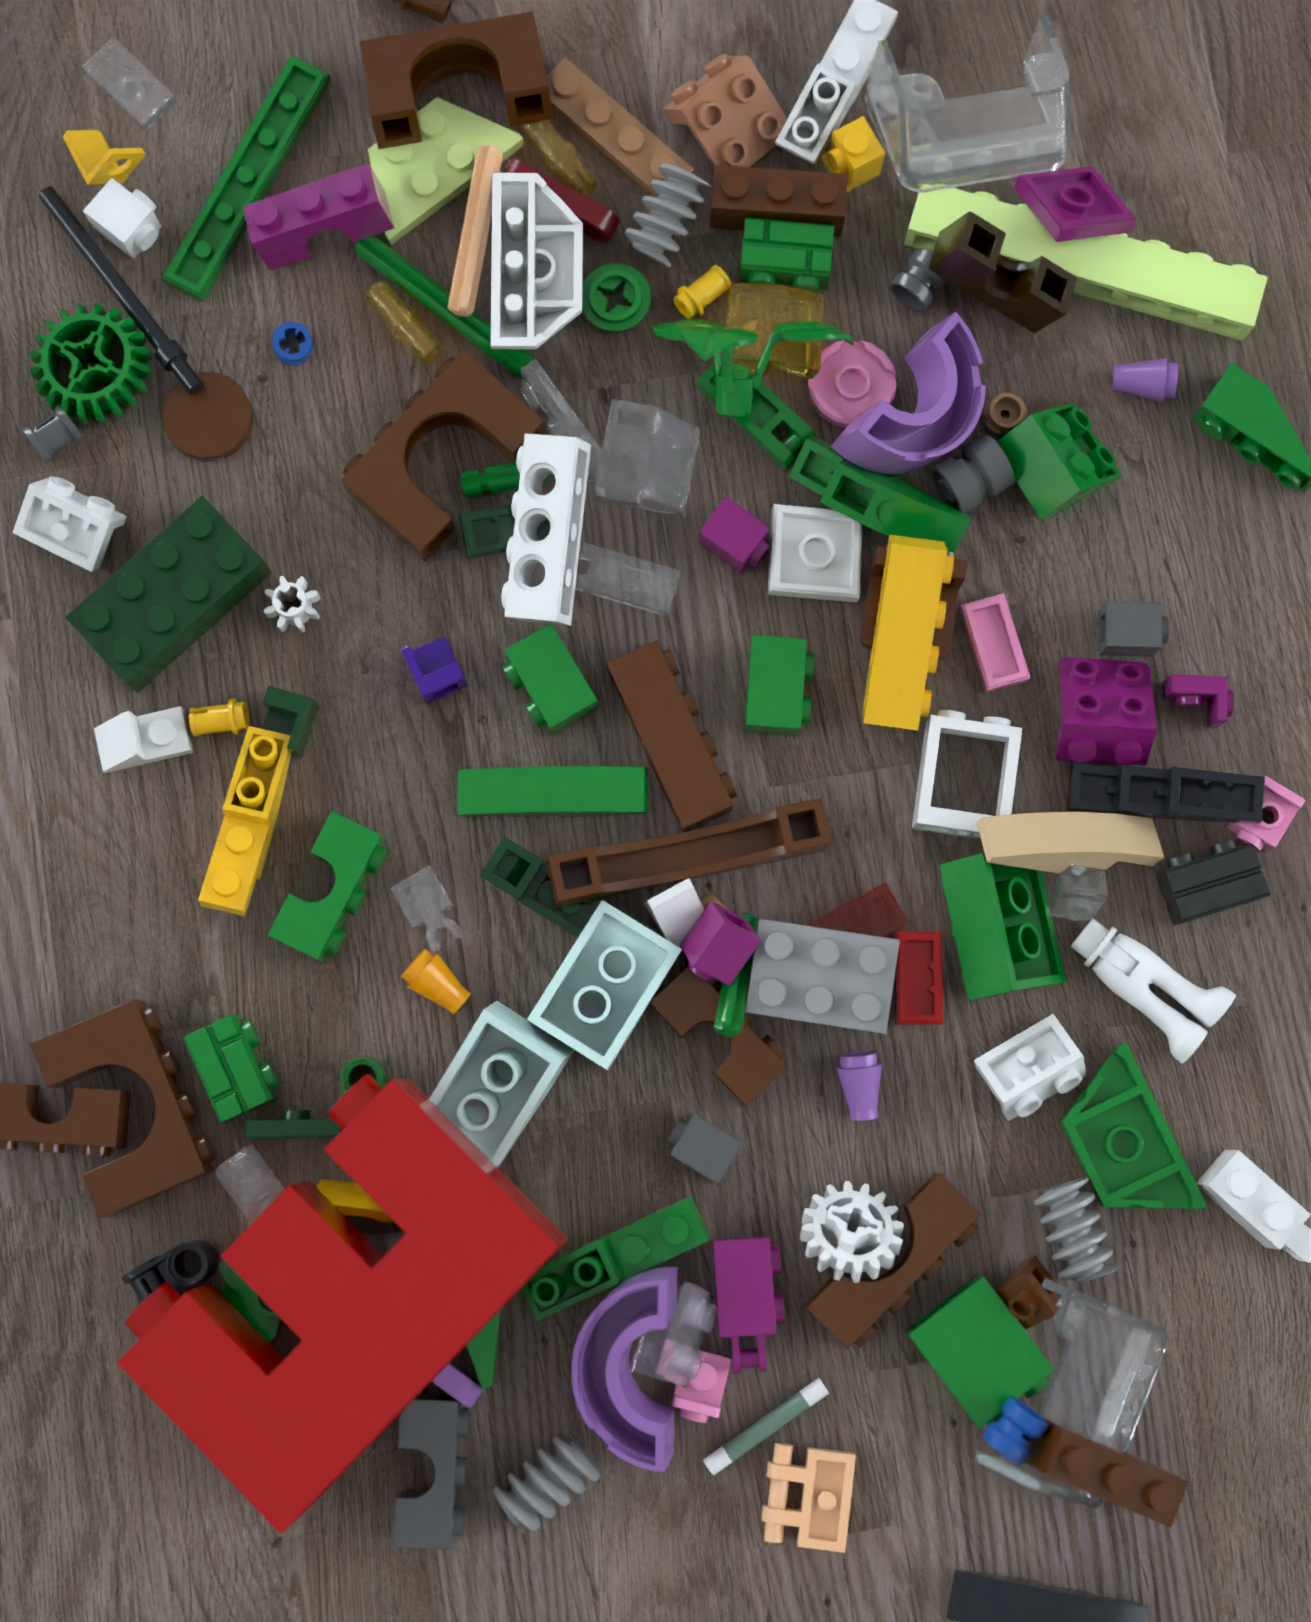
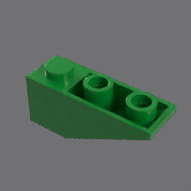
M1231 363L1192 419L1200 424V429L1207 436L1216 440L1223 439L1237 448V453L1245 461L1254 465L1261 464L1275 473L1276 480L1285 487L1305 492L1311 486V458L1270 387Z

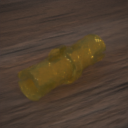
M549 120L539 121V124L536 122L527 123L523 132L545 158L544 165L548 171L556 172L566 186L583 194L581 191L584 190L588 196L597 187L598 182L577 158V149L572 142H565Z
M386 280L377 282L367 291L368 295L364 297L366 302L388 324L389 333L394 338L399 337L419 359L421 364H428L441 353L444 345L420 320L421 315L413 306L409 307Z

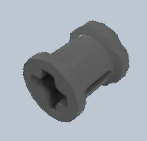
M60 405L55 408V414L34 428L27 426L22 429L46 463L52 459V453L73 439L80 441L84 438L66 412L60 410Z

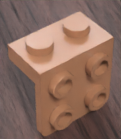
M722 54L705 67L707 74L697 82L688 81L677 88L671 94L673 101L665 106L663 111L672 124L688 125L713 166L750 167L776 146L775 141L785 125L787 117L749 56H728L727 54Z

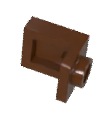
M1034 1255L1024 1260L996 1293L1026 1330L1053 1317L1058 1312L1059 1307L1056 1302L1064 1291Z

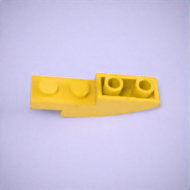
M248 726L222 808L224 819L198 898L200 906L240 916L246 915L256 879L260 880L275 828L291 752L287 749L291 735Z

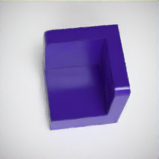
M441 637L413 651L409 644L400 648L426 704L468 686L446 638Z

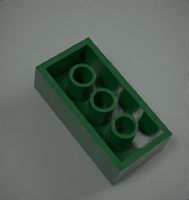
M202 495L65 618L118 676L138 694L272 572L264 560Z

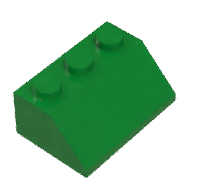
M984 852L939 865L942 876V889L947 899L952 922V935L958 950L962 969L961 977L966 987L968 1001L1066 982L1042 871L987 863Z

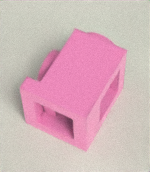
M1264 776L1263 809L1274 815L1273 823L1267 824L1262 820L1260 824L1230 823L1227 827L1237 834L1235 839L1242 846L1252 843L1256 852H1260L1261 849L1267 852L1276 848L1298 809L1306 801L1267 776Z

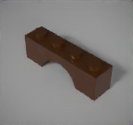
M934 1173L902 1205L909 1223V1241L903 1257L894 1268L874 1280L872 1278L860 1279L859 1283H854L851 1277L844 1274L838 1281L834 1279L833 1275L804 1304L846 1349L853 1343L858 1348L863 1346L878 1330L874 1322L886 1310L891 1314L898 1311L912 1295L907 1289L920 1276L925 1281L929 1279L944 1264L945 1260L940 1255L953 1242L957 1247L963 1245L978 1229L973 1222L981 1214L941 1173Z

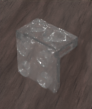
M685 1282L684 1285L677 1284V1306L672 1322L666 1329L651 1330L640 1336L630 1370L687 1389L690 1379H696L702 1365L703 1353L699 1351L704 1332L709 1333L716 1319L717 1306L713 1304L715 1296L696 1284Z

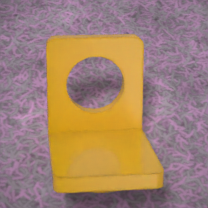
M67 130L63 135V139L87 185L107 184L111 178L119 184H123L146 155L143 148L110 149L99 130ZM122 159H128V160H127L123 165H121L120 167L118 166V164H117V162H116V161H119V160H122Z

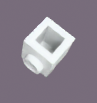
M113 178L107 182L83 210L92 227L132 259L141 250L146 251L154 244L158 237L159 229L162 227L154 213L156 205L152 200L138 189L131 193Z

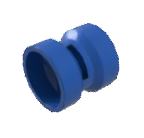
M1009 1396L1002 1406V1418L998 1422L990 1423L983 1432L982 1437L1003 1456L1018 1465H1022L1030 1454L1029 1446L1032 1443L1031 1441L1036 1438H1042L1050 1425L1024 1402L1014 1396Z

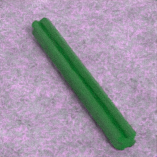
M373 235L356 242L354 249L360 258L518 378L525 380L534 371L537 365L534 356L525 349H491V324L476 312H473L471 316L454 315L453 312L448 310L450 293Z

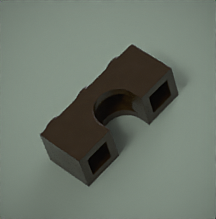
M971 211L941 230L928 266L929 270L1033 333L1038 332L1067 314L1077 280L1076 276L1044 256H1040L1029 263H1015L1000 256L1006 233Z

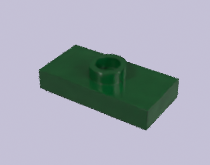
M512 504L460 513L458 515L467 559L506 552L508 540L514 534L515 518L512 515ZM548 519L542 521L538 526L537 537L539 541L545 539L550 532L551 526Z
M310 1110L282 1111V1120L246 1121V1137H248V1140L335 1138L342 1131L332 1119H310Z

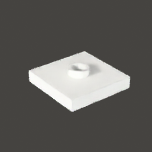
M774 504L771 509L768 595L857 603L860 598L862 524L834 509Z

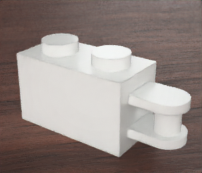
M1224 1150L1196 1182L1197 1186L1265 1248L1276 1250L1283 1248L1294 1259L1311 1263V1229L1304 1224L1311 1214L1241 1151Z

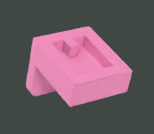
M686 1345L672 1398V1406L681 1408L680 1417L700 1423H707L708 1416L719 1418L720 1405L732 1361L731 1357Z

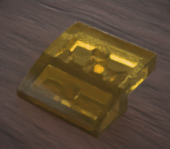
M762 283L732 284L728 292L726 327L747 329L758 334V342L732 348V364L747 365L750 367L749 372L755 373L769 336L774 332L775 324L792 321H816L823 323L824 295L782 285ZM785 340L777 343L762 376H765L771 368L813 379L820 372L822 340L809 342Z

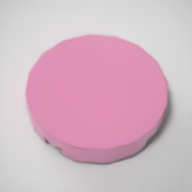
M861 340L858 342L854 341L853 346L846 341H838L822 350L812 364L808 381L810 401L820 417L832 425L846 428L857 415L882 399L892 405L897 386L895 367L886 353L872 343Z

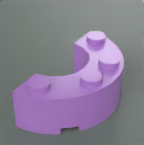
M956 312L927 330L904 358L914 373L918 387V402L914 414L897 410L882 399L857 415L831 445L837 453L851 463L868 471L881 474H903L927 465L955 449L966 440L981 416L986 386L981 385L978 366L983 364L979 348L969 328Z
M677 1267L655 1268L638 1273L612 1289L584 1323L575 1343L571 1365L574 1397L588 1428H593L599 1437L609 1445L607 1449L619 1458L640 1468L658 1472H665L674 1456L675 1408L658 1404L641 1391L632 1376L629 1357L634 1339L651 1330L668 1328L676 1316Z

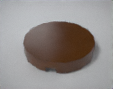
M213 371L199 372L196 374L204 383L203 389L195 395H190L180 381H178L167 394L162 408L163 427L174 447L186 457L208 462L215 461L214 459H219L223 456L228 457L236 453L248 440L253 426V413L244 390L229 376Z

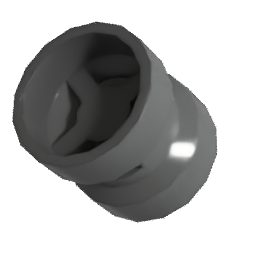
M916 249L907 261L908 268L906 272L898 273L889 285L890 291L897 300L916 312H924L933 301L932 292L935 289H941L947 282L946 279L928 269L932 253L924 249Z

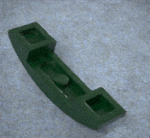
M505 836L480 874L482 878L576 938L580 936L600 902L604 900L602 898L556 908L547 865L544 863V860ZM620 910L624 914L628 915L632 919L636 920L640 924L644 925L648 929L652 930L653 932L661 936L662 933H660L659 931L655 930L651 926L647 925L638 918L629 914L625 910Z

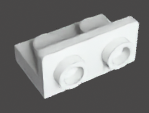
M51 476L29 484L12 533L90 572L100 569L113 530L124 525L126 516L114 510L115 505L104 498L97 496L87 497L75 491V485L63 478Z
M1054 1014L974 1060L976 1069L999 1101L1002 1113L1008 1121L1017 1116L1026 1117L1040 1108L1044 1100L1058 1092L1063 1094L1073 1090L1086 1075L1084 1056Z

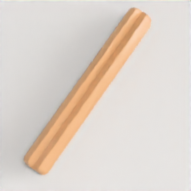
M492 145L480 146L477 149L448 302V310L457 316H471L474 312L492 217V173H500L503 158L502 152Z

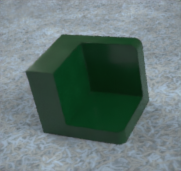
M268 685L263 704L268 708V712L262 729L291 735L287 749L291 752V755L302 758L318 705L312 698Z

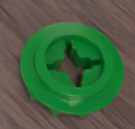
M620 263L605 264L593 270L584 280L582 286V311L585 319L594 324L598 331L603 329L617 335L620 331L634 330L637 324L647 317L651 302L650 288L643 275L633 267ZM624 285L623 301L628 306L617 304L614 309L607 313L608 299L603 294L614 295Z

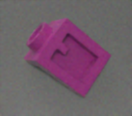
M1172 674L1162 682V700H1176V707L1201 708L1204 706V702H1207V728L1220 727L1226 723L1227 717H1231L1233 713L1234 694L1232 690H1227V677Z

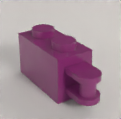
M769 1236L712 1239L719 1338L730 1337L733 1374L741 1373L740 1368L759 1367V1372H766L764 1335L777 1334L776 1322H784L782 1293L774 1294L773 1275L781 1274L779 1245L770 1246ZM756 1336L757 1348L739 1349L738 1337Z

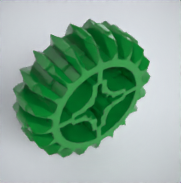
M96 302L90 313H88L83 304L79 303L77 304L76 315L70 316L66 310L60 309L62 321L57 325L51 320H46L45 326L50 333L48 335L35 334V341L42 348L29 351L30 358L37 364L30 368V375L34 380L38 381L35 385V390L41 397L47 396L45 403L51 410H55L60 405V410H64L70 419L76 414L79 422L87 425L92 414L102 424H105L107 419L106 412L112 411L117 418H122L123 411L120 406L125 402L130 407L136 408L137 401L132 394L134 392L147 393L148 388L140 379L152 377L153 371L145 363L152 360L153 356L148 347H143L147 343V338L142 331H136L137 325L132 318L127 317L122 320L121 312L114 307L106 314L102 304ZM89 336V337H88L86 340H84L83 342L74 343V342H76L77 340H79V339H81V338H83V337ZM115 339L122 343L124 348L122 369H118L113 361H111L114 352L111 347ZM62 358L72 367L68 376L71 382L67 389L61 386L59 379V365ZM97 358L102 366L96 364L91 368L89 365V369H85L81 362L86 364L91 360L94 363V359ZM100 385H109L108 387L93 393V391Z

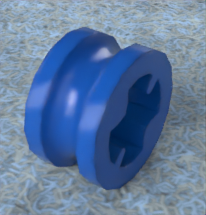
M294 321L285 322L278 326L273 333L272 345L274 353L282 363L290 366L300 365L306 362L312 355V336L308 328L301 323ZM295 334L297 340L301 337L304 338L305 342L299 344L300 351L298 353L290 354L289 348H286L285 351L281 349L280 346L287 343L286 336Z

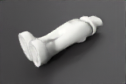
M1092 918L1070 947L1086 958L1083 965L1086 967L1093 966V971L1109 989L1142 1012L1166 1034L1170 1053L1183 1064L1200 1046L1208 1031L1163 1002L1149 989V984L1153 983L1160 987L1208 1028L1212 1027L1223 1016L1236 995L1223 986L1205 990L1192 984L1143 944L1121 933L1115 937L1117 932L1115 927L1112 926L1108 930Z

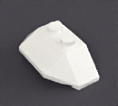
M492 173L491 349H537L582 313L583 223L561 198L547 186L538 173Z

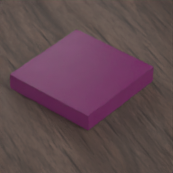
M1094 167L1024 174L1017 177L1014 187L1015 191L1056 242L1131 233L1137 219Z

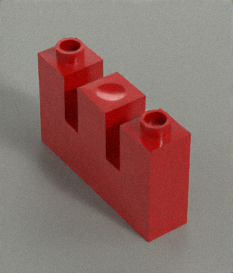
M368 1074L356 1082L334 1104L328 1113V1116L342 1131L324 1151L406 1233L385 1256L332 1205L331 1201L311 1181L289 1185L221 1255L223 1260L302 1340L285 1359L211 1283L186 1291L181 1296L166 1282L152 1292L130 1314L124 1323L139 1340L117 1364L280 1534L296 1522L401 1412L569 1240L410 1079H392L382 1088Z

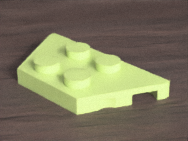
M437 97L417 112L422 142L378 149L376 142L368 148L371 168L385 190L394 229L385 231L388 243L392 246L470 187L477 149L480 146L492 145L497 147L503 154V162L524 146L523 137L513 130Z

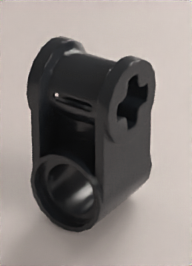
M203 1240L189 1241L177 1245L161 1256L143 1263L124 1275L122 1280L124 1284H131L141 1303L166 1282L180 1295H183L186 1291L203 1283L215 1273L218 1267V1255L210 1243ZM188 1250L197 1252L201 1257L202 1268L197 1275L189 1274L184 1269L183 1257Z

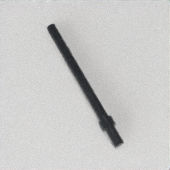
M53 187L44 188L39 193V199L127 314L134 320L140 331L144 333L147 340L156 350L155 357L167 372L172 371L190 395L200 392L204 387V383L186 361L188 357L186 352L176 340L168 338Z

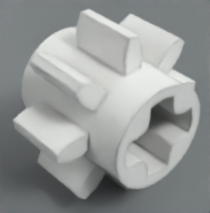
M280 576L279 582L281 585L274 591L271 589L265 590V594L272 601V606L264 609V613L268 618L280 616L277 627L281 632H284L289 625L297 626L301 633L305 632L304 623L309 618L319 619L320 617L311 604L320 600V595L317 591L305 593L307 581L302 576L297 580L296 584L288 583L283 576ZM297 597L301 606L299 608L291 607L287 611L283 605L285 601L293 602Z

